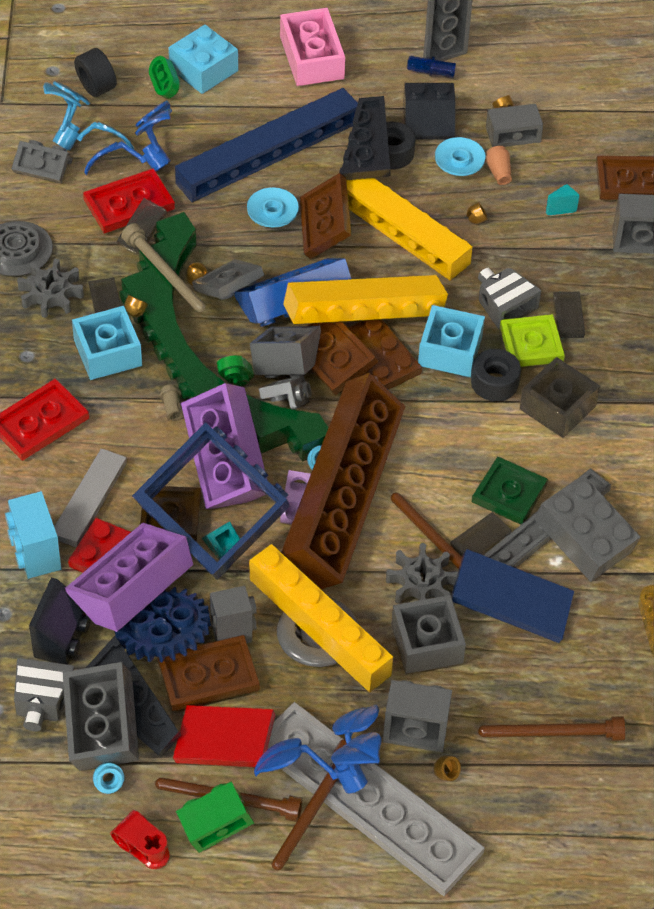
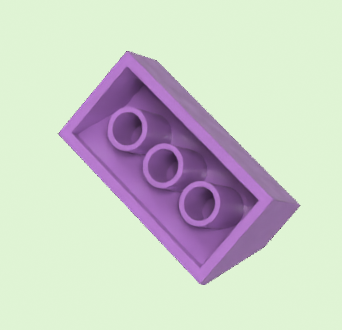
M224 383L181 403L189 438L205 422L212 429L217 426L227 435L228 438L225 441L232 448L238 445L248 455L245 460L251 466L258 464L265 471L244 387ZM210 441L194 456L206 509L247 503L266 495Z
M142 523L65 588L66 592L95 624L117 632L193 565L186 536Z

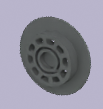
M10 221L0 224V274L5 276L31 274L30 264L33 262L37 264L38 268L43 267L49 260L53 248L49 234L40 226L30 222Z
M331 598L356 623H358L353 612L345 604L336 599ZM284 612L282 613L277 625V638L281 648L290 658L312 667H325L337 663L302 629L299 631L298 628L300 627Z

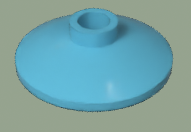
M462 137L450 138L438 145L435 151V161L443 171L449 174L467 176L478 172L483 167L485 152L477 142Z
M273 187L255 192L247 203L249 217L255 223L271 228L285 226L296 218L299 209L298 201L293 194L284 189Z

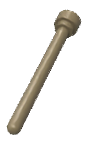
M137 223L128 225L122 232V239L129 246L138 247L197 312H203L205 304L147 243L144 230Z

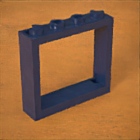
M205 422L132 497L165 530L186 536L190 554L218 580L290 507V504L286 499L289 494L278 483L274 486L266 480L268 474L258 464L251 466L245 460L248 455L238 445L232 448L225 441L228 437L217 426L212 429ZM209 441L275 503L218 562L152 500Z

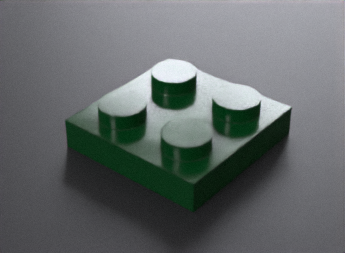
M497 456L472 495L471 502L521 525L525 522L546 488L548 479Z

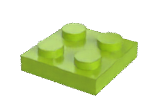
M553 314L500 321V330L506 351L516 356L521 367L564 362L565 355Z

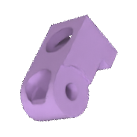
M288 471L285 492L289 494L286 499L290 507L281 515L280 523L292 525L311 474ZM295 480H303L306 484L297 483V482H293V481H295Z

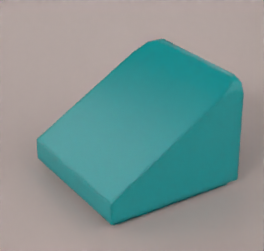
M568 184L563 185L548 195L546 214L549 216L576 212L579 194Z
M229 521L202 537V540L220 560L240 540V537Z

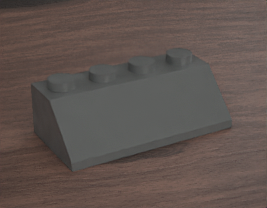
M428 0L423 53L424 67L467 53L473 0Z

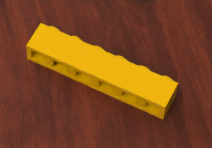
M375 178L346 180L350 211L449 281L471 264L473 247L466 240L452 233L446 226L439 224L427 213L412 205L407 199H403L393 192L390 187L383 185Z
M437 275L291 282L287 285L283 305L293 324L429 316L432 305L445 307L448 293Z
M271 544L249 560L250 581L369 693L392 676L393 656L276 547Z

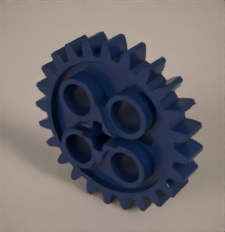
M173 587L170 592L164 590L117 632L114 631L115 637L123 648L126 649L129 656L136 653L137 660L144 656H147L148 662H151L154 657H159V661L163 662L165 656H170L172 660H176L177 653L187 656V648L197 650L196 642H205L204 635H209V626H211L208 606H205L204 599H198L196 593L188 596L187 589L177 593L176 587Z

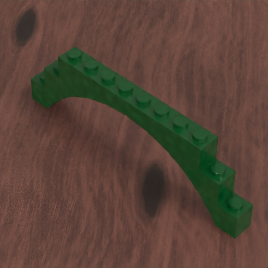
M185 212L157 221V233L154 234L156 244L151 245L178 276L196 247V228ZM139 250V262H137L139 272L121 279L122 290L119 291L120 298L124 305L128 295L148 304L141 316L132 318L136 324L140 323L146 341L152 342L154 345V351L158 360L164 361L170 379L176 380L178 388L181 390V397L189 400L224 384L225 382L204 366L187 345L176 322L173 307L175 287ZM246 394L261 454L288 443L293 454L297 453L303 462L307 460L308 454L313 448L322 446L329 427L319 413L279 407Z

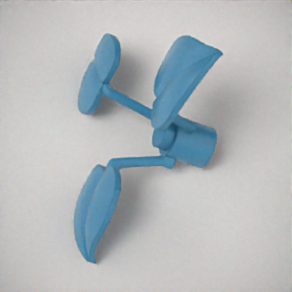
M56 81L53 84L44 83L45 94L61 96L68 104L63 123L53 138V142L70 151L76 140L81 142L83 137L91 130L100 129L120 137L129 147L134 149L124 134L101 122L92 123L79 134L80 128L71 123L77 106L80 108L82 106L79 103L80 100L87 105H90V102L84 96L62 83Z

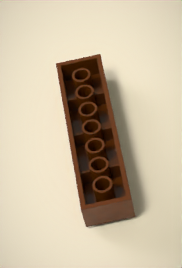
M370 373L345 383L281 551L288 560L320 589L343 583L406 407Z

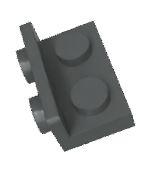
M29 140L28 143L20 141L11 170L14 173L62 184L67 164H72L73 159L67 152V149L63 147L53 146L49 148L35 140Z
M304 376L275 381L258 388L261 399L270 398L271 402H276L288 397L291 410L309 403V398L312 395L310 384L308 381L305 382Z

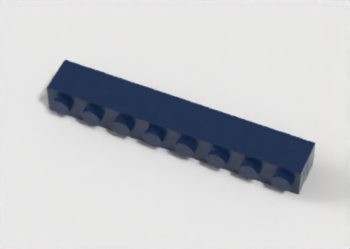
M344 88L331 92L318 100L288 112L273 121H269L256 129L176 165V185L193 203L352 127L358 102Z

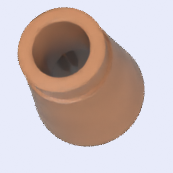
M503 146L490 148L486 152L485 161L499 185H506L512 181L510 153Z

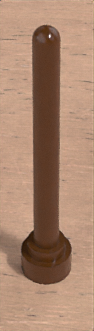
M393 493L391 501L442 553L448 552L450 554L449 560L459 569L462 556L400 493Z
M613 716L610 720H605V723L482 725L478 729V734L481 737L605 735V738H611L612 741H624L625 720L624 716Z
M340 740L334 752L346 745V740ZM333 763L331 767H332L333 769H335L336 766H335V764ZM327 772L271 863L274 870L279 871L283 869L338 778L332 780Z
M162 777L155 781V786L159 790L200 798L210 793L214 788ZM240 792L245 805L248 807L279 812L280 816L285 817V820L297 822L301 815L302 797L290 795L289 798L283 797L282 800Z

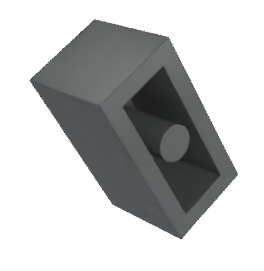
M536 104L487 110L486 130L492 147L540 143L543 122Z
M240 586L210 593L211 627L215 641L244 635L246 643L252 642V630L257 629L254 616L257 613L254 597H248L246 587Z

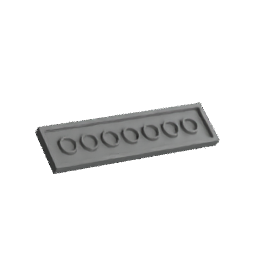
M294 702L274 721L268 749L281 741L300 738L302 745H307L331 767L333 764L331 756L339 741L343 739L335 735L332 730ZM305 752L295 762L281 768V770L313 795L327 774V771ZM375 763L359 764L368 782L364 788L357 792L346 793L338 779L324 803L441 895L445 896L483 855L485 847Z

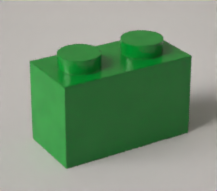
M232 781L215 786L210 793L199 799L195 798L187 801L182 808L176 811L190 843L198 853L254 824L240 792Z

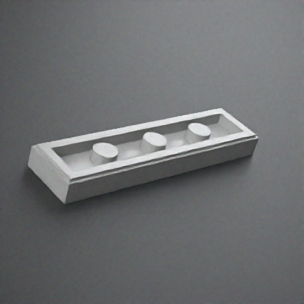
M102 448L100 449L54 527L58 541L73 547L78 546L126 466L127 457Z

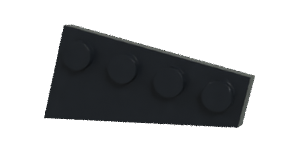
M384 96L359 98L353 119V128L348 138L349 143L343 156V165L339 173L346 177V180L391 176Z
M114 636L86 668L122 662L132 673L137 737L162 758L179 739L181 733L119 640Z

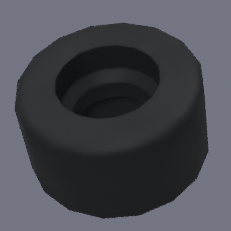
M93 48L75 58L76 73L83 87L91 96L98 97L116 87L117 79L114 69L107 56L99 48Z
M386 122L390 169H400L409 165L413 160L416 137L413 130L407 125L400 122Z
M488 349L481 352L475 358L472 365L471 386L473 390L483 399L490 401H503L511 398L517 392L520 383V362L516 356L506 350ZM490 373H498V374H501V375H503V376H502V377H494V376H491V375H489V374H490Z

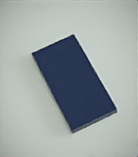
M466 549L461 560L451 598L456 604L560 643L563 639L574 591Z

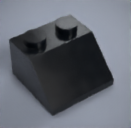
M404 83V124L413 130L416 140H447L455 138L454 83Z
M51 577L29 624L33 656L44 661L68 665L71 657L77 656L80 648L79 639L82 633H87L91 619L67 594L66 586L58 579Z

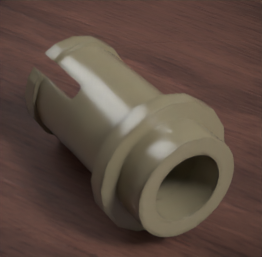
M173 384L166 385L161 389L160 399L164 401L167 419L169 421L171 419L172 421H178L184 417L180 401L181 390Z

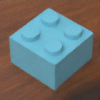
M203 25L169 47V60L172 61L177 75L201 94L238 72V49L207 25Z
M432 305L420 342L418 363L422 367L471 377L472 365L477 357L483 336L485 316Z
M124 306L72 320L74 342L90 380L142 366L141 344Z
M42 491L8 500L9 512L5 513L9 528L7 532L11 546H15L18 568L25 569L28 579L61 570L58 537Z

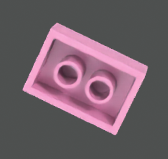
M328 8L280 15V38L296 85L301 86L344 79L345 55Z

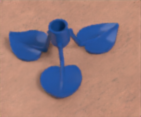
M167 100L157 105L135 125L137 128L139 127L135 134L139 136L146 131L151 141V144L142 150L144 152L143 156L124 142H115L98 151L89 160L84 171L85 175L87 176L88 171L96 160L120 148L127 150L137 157L142 164L147 161L156 172L170 163L171 160L160 144H158L152 130L153 126L160 121L170 119L172 109L170 108L169 101Z
M378 705L352 710L335 721L332 727L334 734H345L347 743L336 750L331 756V760L336 766L335 769L330 767L307 745H302L300 738H292L276 743L260 757L254 769L255 776L257 777L262 772L284 768L295 762L305 752L330 774L332 780L338 778L346 793L350 794L361 790L366 786L368 780L359 764L379 763L382 738L376 732L362 734L353 739L351 737L353 732L367 729L376 720L379 714Z

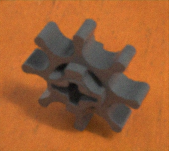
M54 259L52 268H48V270L38 268L37 264L33 262L30 264L31 275L34 277L31 279L19 277L17 279L18 290L29 292L21 296L22 307L26 309L32 304H41V316L43 318L48 317V310L53 308V306H60L66 314L70 313L71 306L68 298L77 297L82 299L84 297L83 285L72 284L80 280L79 269L75 267L69 272H60L59 259Z
M425 543L419 545V556L416 558H409L401 550H398L395 563L402 566L403 569L398 571L388 569L386 571V583H399L403 586L396 590L395 602L400 604L404 598L409 596L415 597L418 600H425L430 597L450 595V592L442 587L448 584L455 585L458 574L457 571L446 572L442 569L449 564L450 554L444 552L437 559L429 558L426 555ZM420 573L424 574L425 582L421 581L422 576H420Z

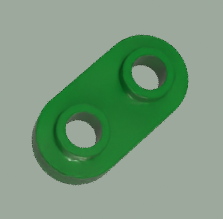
M164 56L155 57L149 66L150 79L156 93L165 99H170L179 91V78L171 60Z
M227 356L217 361L219 375L229 383H233L236 386H244L249 384L250 380L254 377L252 364L242 356Z

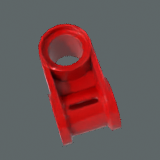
M132 810L110 832L112 839L120 848L133 855L146 867L156 870L168 863L170 854L165 834L153 826L138 811Z

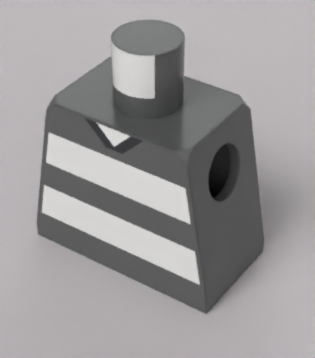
M485 268L479 273L478 280L481 282L479 302L499 330L501 320L522 318L539 308L541 290L513 269L507 268L495 274L490 268Z
M24 658L17 659L14 703L16 714L25 717L23 723L25 729L40 731L43 720L57 721L60 719L65 708L62 672L75 670L73 665Z

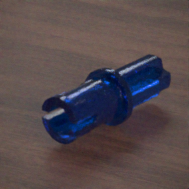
M409 56L408 70L429 73V76L433 74L454 78L456 63L435 60V57L427 59Z

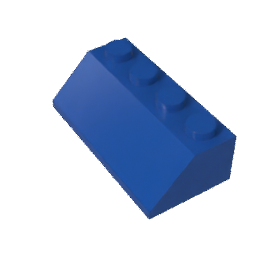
M326 258L255 283L253 286L241 288L235 291L234 296L250 322L260 323V326L274 323L277 316L284 314L285 318L290 317L283 305L288 283L349 280L351 275L345 258Z

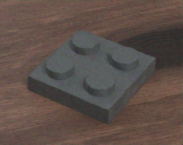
M234 259L203 277L194 280L192 284L196 292L224 300L234 296L235 291L241 288L253 286L257 279L264 276V273L259 265Z

